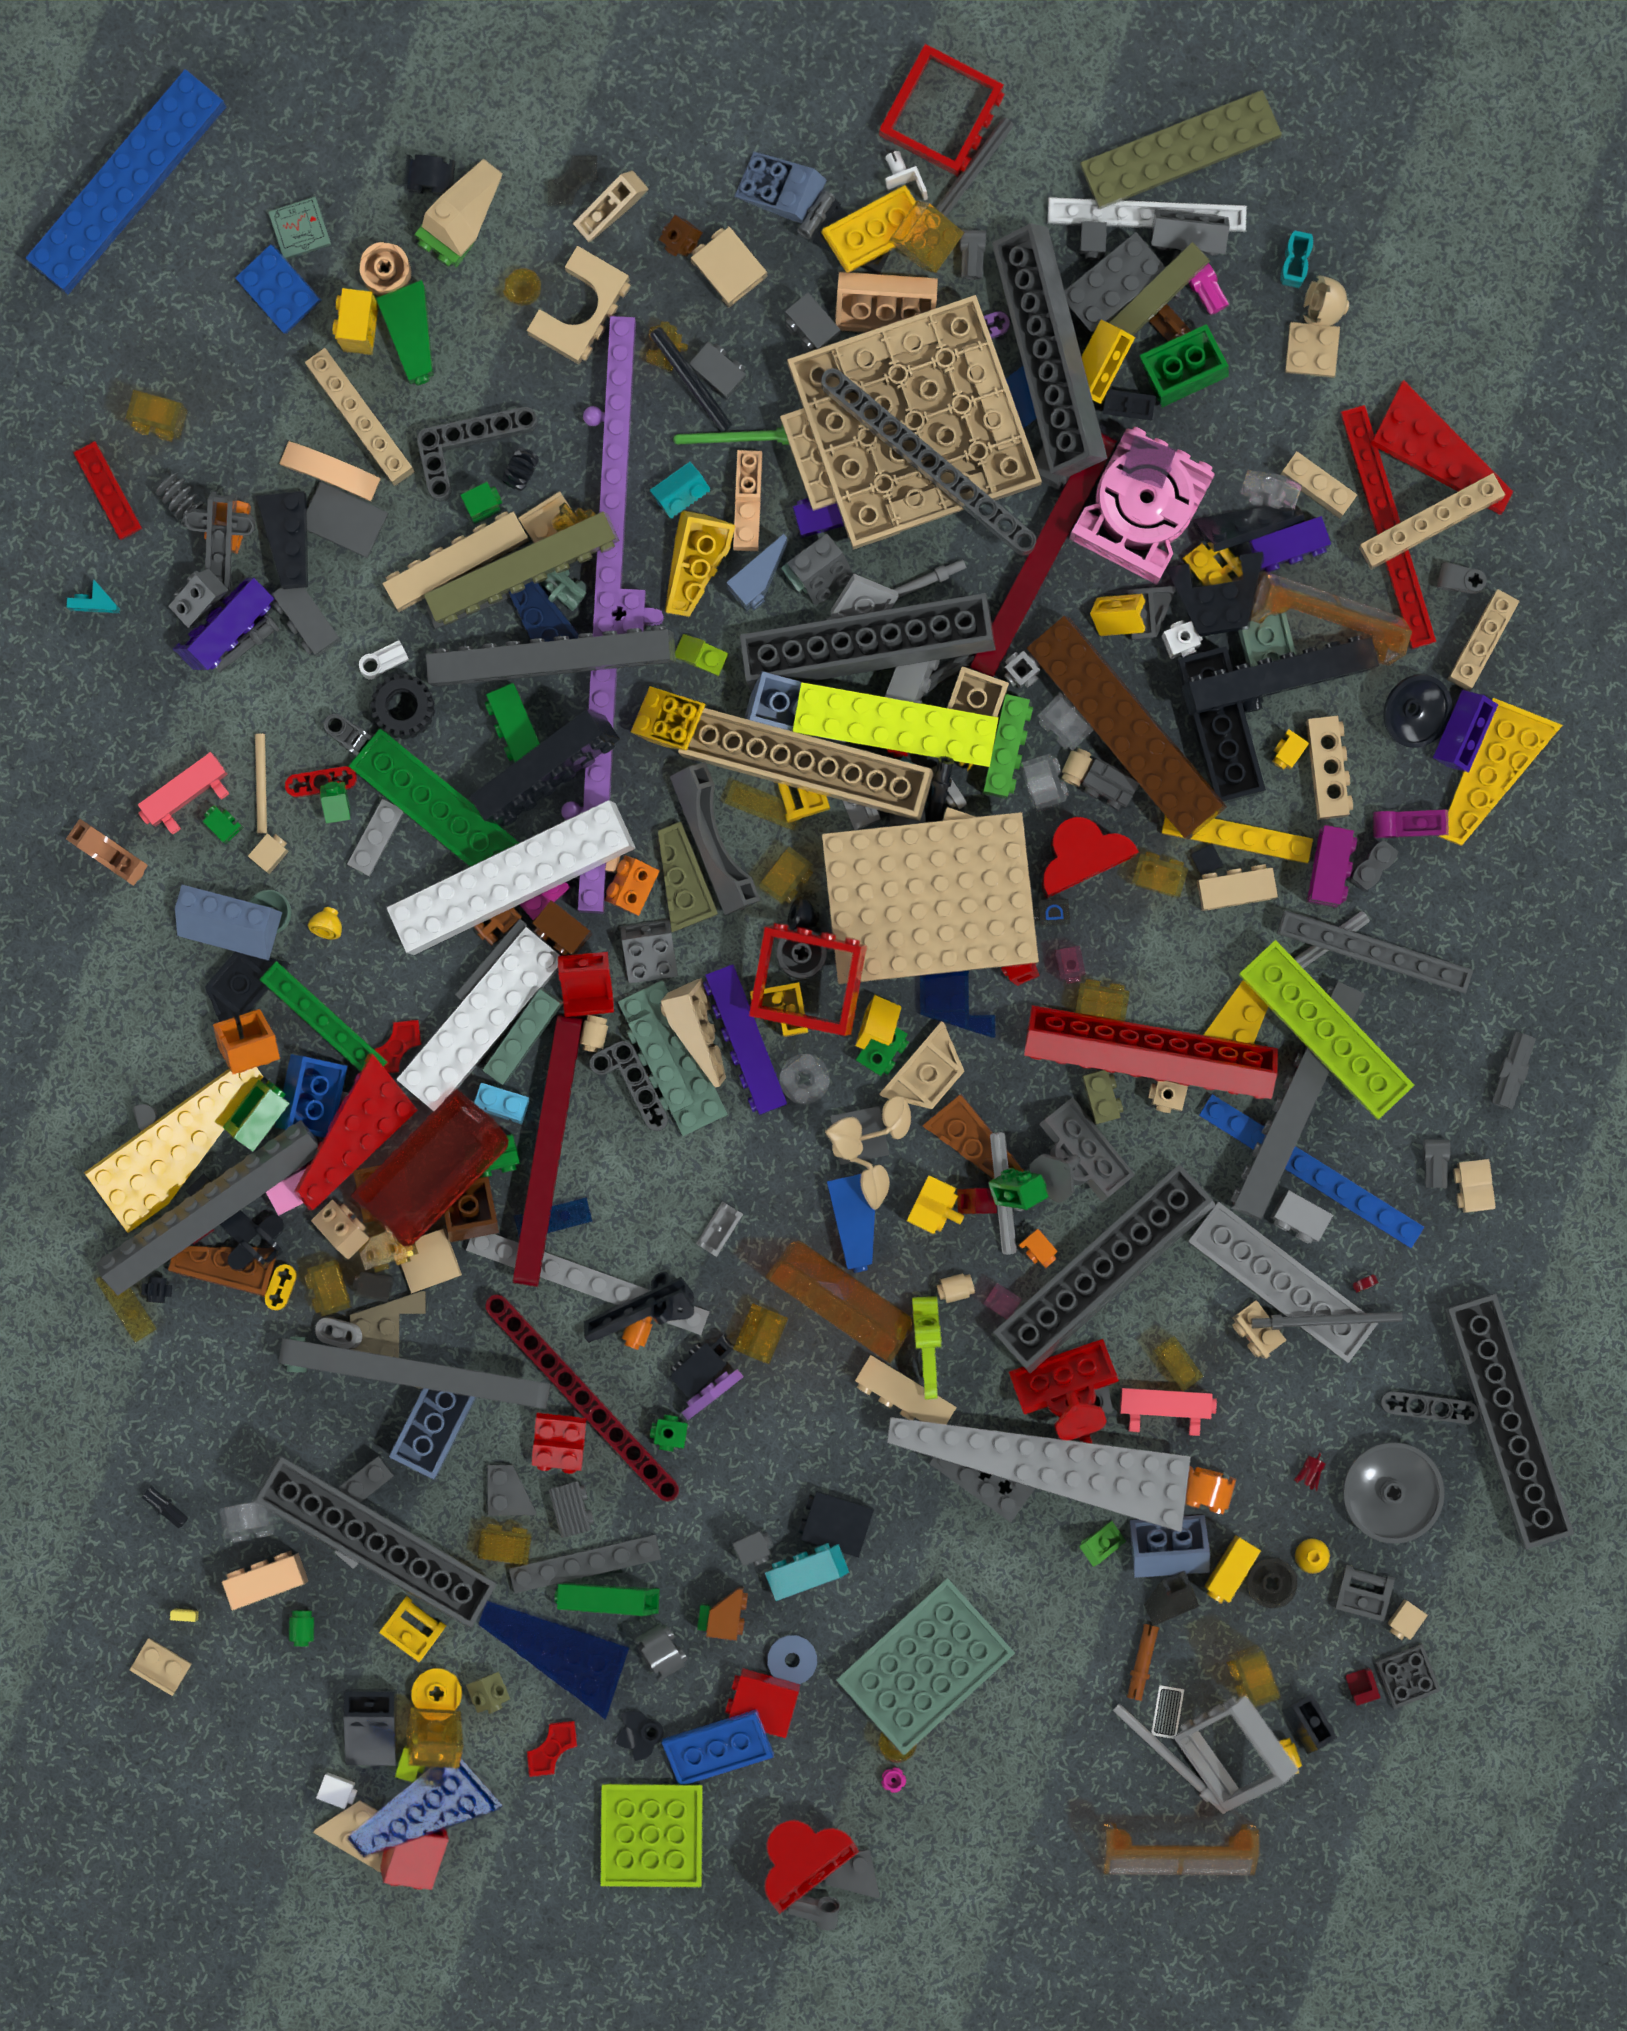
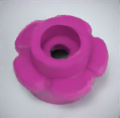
M899 1768L887 1769L882 1774L883 1780L881 1783L883 1788L890 1790L892 1793L899 1792L901 1787H904L906 1784V1777ZM896 1778V1782H892L891 1779Z

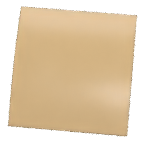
M445 1228L394 1246L411 1293L462 1275Z

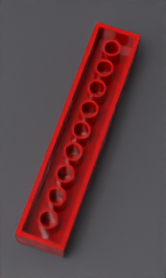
M1034 1005L1031 1007L1024 1056H1029L1035 1060L1046 1059L1059 1064L1069 1063L1083 1068L1103 1069L1109 1073L1120 1072L1133 1077L1143 1076L1157 1081L1177 1082L1184 1086H1200L1207 1090L1217 1089L1235 1095H1251L1258 1099H1272L1278 1068V1048Z

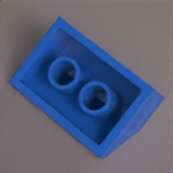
M291 1054L283 1092L286 1094L284 1099L290 1104L277 1119L275 1127L286 1130L289 1126L302 1120L314 1136L325 1138L328 1133L327 1129L339 1109L348 1066Z

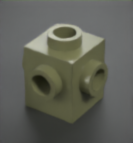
M499 1671L466 1685L477 1713L485 1710L489 1714L503 1708L502 1703L510 1700Z

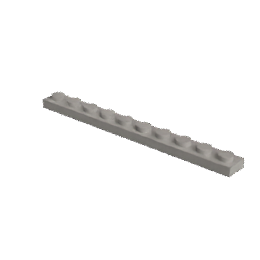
M496 1234L470 1238L466 1251L515 1268L519 1243ZM544 1252L540 1277L616 1305H621L651 1291ZM694 1306V1314L691 1318L668 1321L666 1323L701 1335L710 1311Z

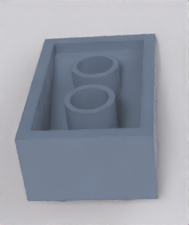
M784 534L727 582V589L746 611L750 608L756 610L765 602L764 598L787 546V537Z

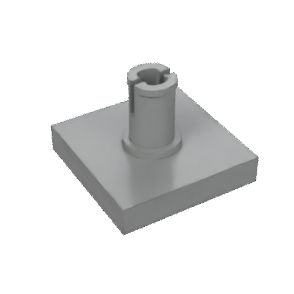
M853 574L830 610L831 616L842 618L889 610L898 599V592Z

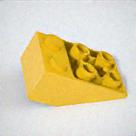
M649 686L631 732L651 743L687 751L706 704Z

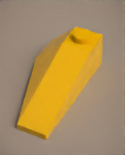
M682 510L675 537L665 606L666 613L690 617L705 592L706 585L711 577H714L718 570V565L730 550L735 529L734 524L705 514Z

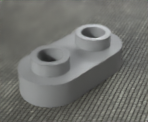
M937 765L932 768L933 776L936 774ZM952 780L951 787L947 791L946 801L951 808L956 806L960 810L967 805V802Z
M330 1317L322 1318L316 1324V1336L321 1342L343 1349H354L362 1341L361 1329L353 1323Z

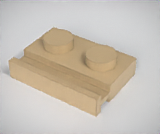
M560 491L518 518L534 543L579 523V520Z
M148 1638L130 1671L173 1696L192 1663Z

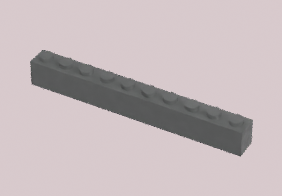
M666 626L651 627V631L642 632L639 628L627 629L625 634H617V631L602 632V636L597 637L586 633L579 634L577 639H569V636L554 637V641L545 642V639L538 638L531 639L529 644H521L520 641L506 642V646L497 647V644L491 643L483 644L481 649H473L472 646L458 647V651L452 652L445 648L435 649L433 654H426L428 684L440 687L676 662L674 632L666 629Z
M1339 981L1334 987L1329 985L1326 991L1339 1007L1354 1020L1365 994ZM1307 1046L1303 1054L1300 1052L1297 1054L1292 1065L1296 1067L1293 1076H1287L1282 1086L1286 1091L1282 1099L1277 1098L1272 1108L1275 1115L1272 1121H1266L1261 1132L1265 1134L1262 1143H1256L1251 1154L1255 1158L1251 1166L1246 1165L1241 1175L1244 1182L1241 1188H1235L1230 1201L1234 1202L1231 1209L1257 1221H1260L1265 1213L1330 1072Z
M302 1120L289 1126L286 1131L276 1138L269 1140L263 1147L249 1154L233 1168L226 1170L223 1175L213 1182L206 1184L196 1194L186 1198L183 1203L173 1210L166 1212L160 1219L146 1226L130 1240L123 1242L113 1252L103 1256L96 1263L101 1278L117 1295L121 1294L313 1160L319 1146L318 1140Z

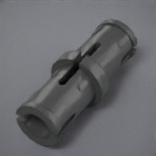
M825 190L821 191L813 207L808 208V215L797 229L799 235L806 239L812 238L816 228L820 223L824 222L826 212L835 201L833 194Z

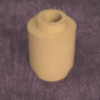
M1080 748L1077 751H1071L1062 770L1063 776L1061 779L1071 785L1080 787L1081 782H1084L1094 762L1090 758L1091 753Z
M588 1015L587 1021L584 1020L579 1044L583 1045L582 1050L597 1053L598 1049H603L608 1030L606 1025L607 1019Z
M962 1273L940 1279L941 1284L937 1285L940 1300L945 1299L946 1303L969 1298V1295L975 1293L970 1274L964 1275Z

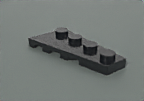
M305 491L256 496L281 586L283 589L308 587L307 495Z

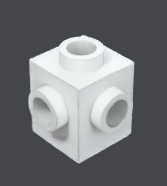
M1184 620L1176 622L1170 626L1171 629L1164 631L1162 639L1170 659L1181 655L1184 658L1197 653L1196 649L1200 647L1202 637L1199 636L1192 621L1185 623Z

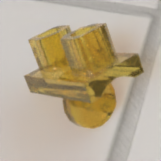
M661 322V326L650 327L649 338L652 342L654 341L650 337L651 332L661 327L679 352L688 350V345L681 343L682 335L676 334V326L670 325L669 322ZM659 347L658 350H648L647 363L658 366L665 371H672V365Z
M564 502L559 506L560 513L551 521L555 530L560 532L594 516L595 513L592 509L583 511L580 507L574 513Z

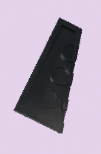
M1294 501L1193 519L1194 528L1214 552L1305 522L1304 513Z

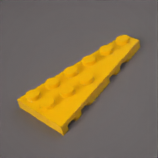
M1492 698V701L1497 703L1498 707L1469 773L1463 771L1448 809L1449 835L1438 837L1462 846L1563 725Z

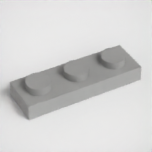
M382 799L347 865L370 877L404 812L392 803Z

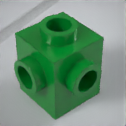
M664 1414L663 1419L658 1418L657 1423H652L650 1438H655L654 1444L659 1445V1450L673 1452L674 1447L684 1448L688 1423L679 1422L678 1416ZM665 1429H671L673 1436L666 1437L664 1434Z

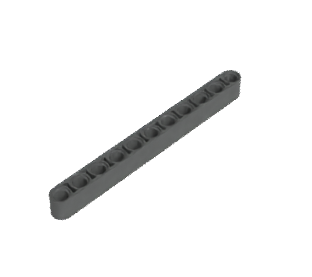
M831 368L823 373L821 386L828 396L1019 555H1028L1033 551L1036 538L1033 532L841 371ZM829 377H836L840 383L836 387H829L825 381ZM848 393H855L859 399L855 403H848L845 400V396ZM871 408L877 411L878 416L875 419H867L864 416V412ZM889 424L897 429V432L891 436L883 432V428ZM908 440L916 444V448L910 452L902 447V444ZM927 456L932 457L935 460V465L927 468L922 465L921 460ZM946 472L951 473L954 476V481L946 484L942 482L941 475ZM962 489H970L974 496L969 500L963 499L960 496ZM989 505L993 512L988 516H984L979 512V507ZM1001 521H1008L1012 529L1008 532H1003L999 529L998 524ZM1020 537H1027L1031 541V545L1028 548H1022L1018 545L1017 540Z
M282 1338L278 1359L280 1364L547 1409L551 1384L284 1338Z

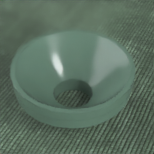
M263 890L255 894L249 901L250 903L269 908L275 907L282 912L277 933H280L289 924L291 906L286 897L275 890Z

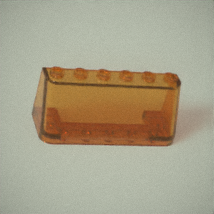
M794 1241L790 1243L765 1277L888 1363L892 1362L912 1330L913 1322L909 1315L803 1242Z

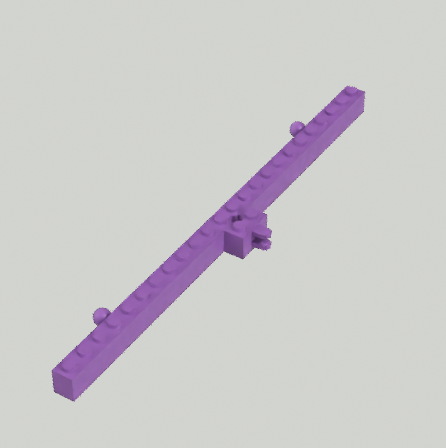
M610 316L605 412H602L598 407L591 406L583 413V419L589 426H597L604 422L599 513L603 511L608 513L620 540L614 543L615 548L607 552L597 551L593 637L602 636V632L617 631V634H625L627 629L639 628L644 632V625L660 626L664 620L660 609L645 608V590L622 589L636 331L635 317ZM618 610L626 613V616H623L621 621H617L616 617H613V614L617 613ZM617 668L591 671L589 710L605 715L614 729ZM613 749L608 753L600 754L595 758V762L585 769L584 806L580 807L578 803L573 801L565 803L561 813L566 820L610 800ZM606 863L580 875L578 911L580 913L604 914Z

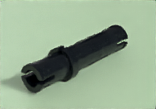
M946 756L938 758L936 774L932 778L933 791L926 823L942 821L947 791L952 784V779L950 778L954 764L952 758L950 761L948 760L949 757Z

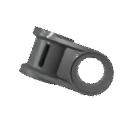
M1442 562L1437 588L1477 594L1485 587L1487 578L1481 570ZM1473 576H1476L1477 581L1481 582L1476 588L1472 587V583L1468 581Z
M331 714L324 721L325 731L355 756L359 754V750L367 739L370 740L372 738L366 731L356 724H352L339 714ZM334 719L342 721V729L339 732H332L329 729V724Z

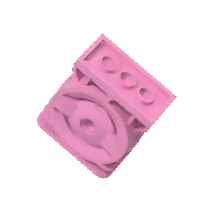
M1133 426L1132 429L1127 428L1122 439L1101 476L1096 491V504L1084 508L1069 539L1157 585L1173 555L1170 543L1177 539L1189 525L1215 474L1211 471L1213 467L1202 461L1196 463L1190 460L1191 456L1179 449L1175 452L1167 448L1168 444L1158 438L1152 440L1145 436V431ZM1142 465H1151L1163 469L1175 481L1179 496L1186 499V504L1175 499L1173 485L1162 473L1153 469H1140L1129 475L1120 469L1125 467L1130 470ZM1105 489L1118 495L1120 509L1131 522L1142 526H1151L1166 520L1176 525V527L1173 528L1163 524L1159 527L1144 529L1131 525L1119 514L1115 498L1106 493ZM1143 492L1150 493L1153 496V501L1147 504L1143 503L1140 499V494ZM1098 511L1099 517L1092 514V512ZM1101 525L1119 543L1115 544L1100 535L1097 536ZM1125 546L1137 550H1149L1145 560H1143L1142 557L1125 549ZM1164 546L1165 551L1159 549V547Z

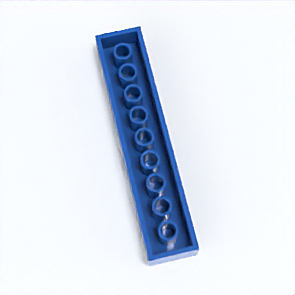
M185 69L26 257L27 261L68 295L226 108L224 101Z

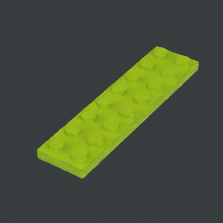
M1276 940L1239 974L1248 986L1376 1120H1379L1414 1086L1404 1073Z

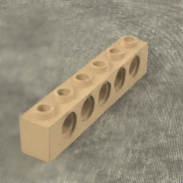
M326 348L305 362L308 369L392 484L396 486L414 473L410 463Z
M1494 473L1360 544L1359 549L1372 570L1502 500L1505 493Z

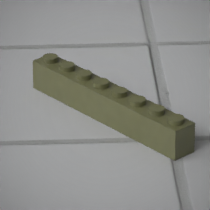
M603 511L424 594L435 621L448 625L457 621V616L466 612L469 615L479 611L480 605L486 602L494 604L502 600V595L510 591L511 594H515L524 590V585L532 581L534 584L546 580L549 573L554 571L561 573L570 568L569 564L575 561L583 563L593 558L592 554L599 550L602 553L615 548L614 543L620 540L608 513Z

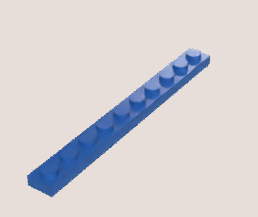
M1213 1094L1199 1114L1201 1118L1251 1149H1254L1257 1142L1262 1143L1265 1134L1261 1133L1264 1126ZM1295 1146L1284 1170L1407 1247H1413L1424 1226Z

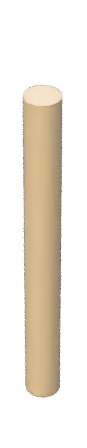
M255 734L257 834H266L265 734Z

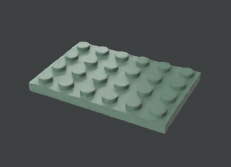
M947 1578L837 1678L836 1681L904 1756L1012 1657L1015 1652Z

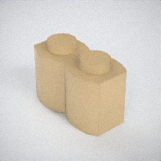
M1489 1159L1457 1163V1168L1453 1169L1455 1183L1460 1185V1193H1457L1458 1208H1462L1463 1213L1495 1209Z

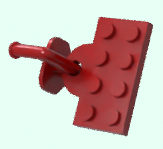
M1103 1339L1049 1357L1031 1373L1024 1367L1009 1371L1024 1415L1048 1407L1053 1414L1060 1417L1055 1423L1060 1439L1068 1441L1079 1437L1080 1442L1093 1444L1090 1433L1102 1429L1106 1424L1103 1409L1094 1406L1096 1399L1095 1390L1119 1382Z

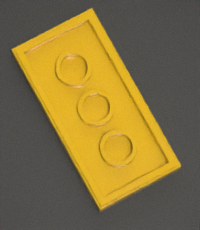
M906 185L827 226L822 229L821 233L846 273H849L929 230L931 225Z

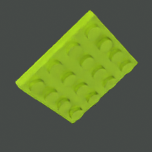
M602 1784L601 1886L702 1887L703 1785Z

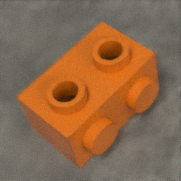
M625 855L624 859L617 866V874L607 888V896L604 901L639 916L660 870Z

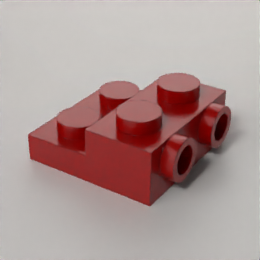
M537 1413L531 1465L537 1466L541 1471H548L551 1468L562 1469L567 1474L575 1473L577 1470L581 1471L587 1418Z

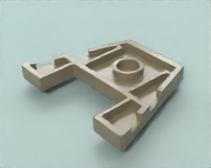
M426 1291L351 1314L350 1323L357 1325L361 1329L362 1341L358 1347L350 1350L399 1358L400 1314H426Z

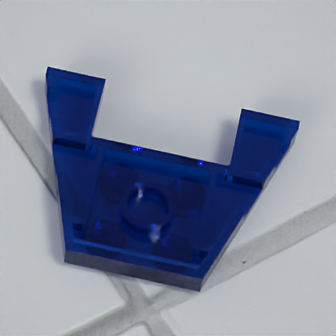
M969 970L920 976L921 1016L942 1021L943 1023L990 1038H996L995 1015H969Z

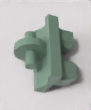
M569 570L561 573L554 571L547 574L548 578L540 582V584L552 593L548 600L553 603L558 598L570 610L574 611L586 595L588 586L581 580L572 581L568 577L570 574Z

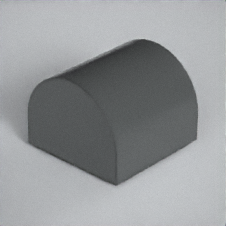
M141 1104L133 1107L134 1115L141 1131L159 1119L158 1111L150 1105Z

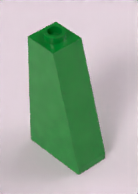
M420 280L376 298L410 384L415 383L416 386L429 382V377L434 376L426 289L423 281Z
M563 1583L558 1584L554 1599L559 1610L646 1616L659 1614L660 1588Z

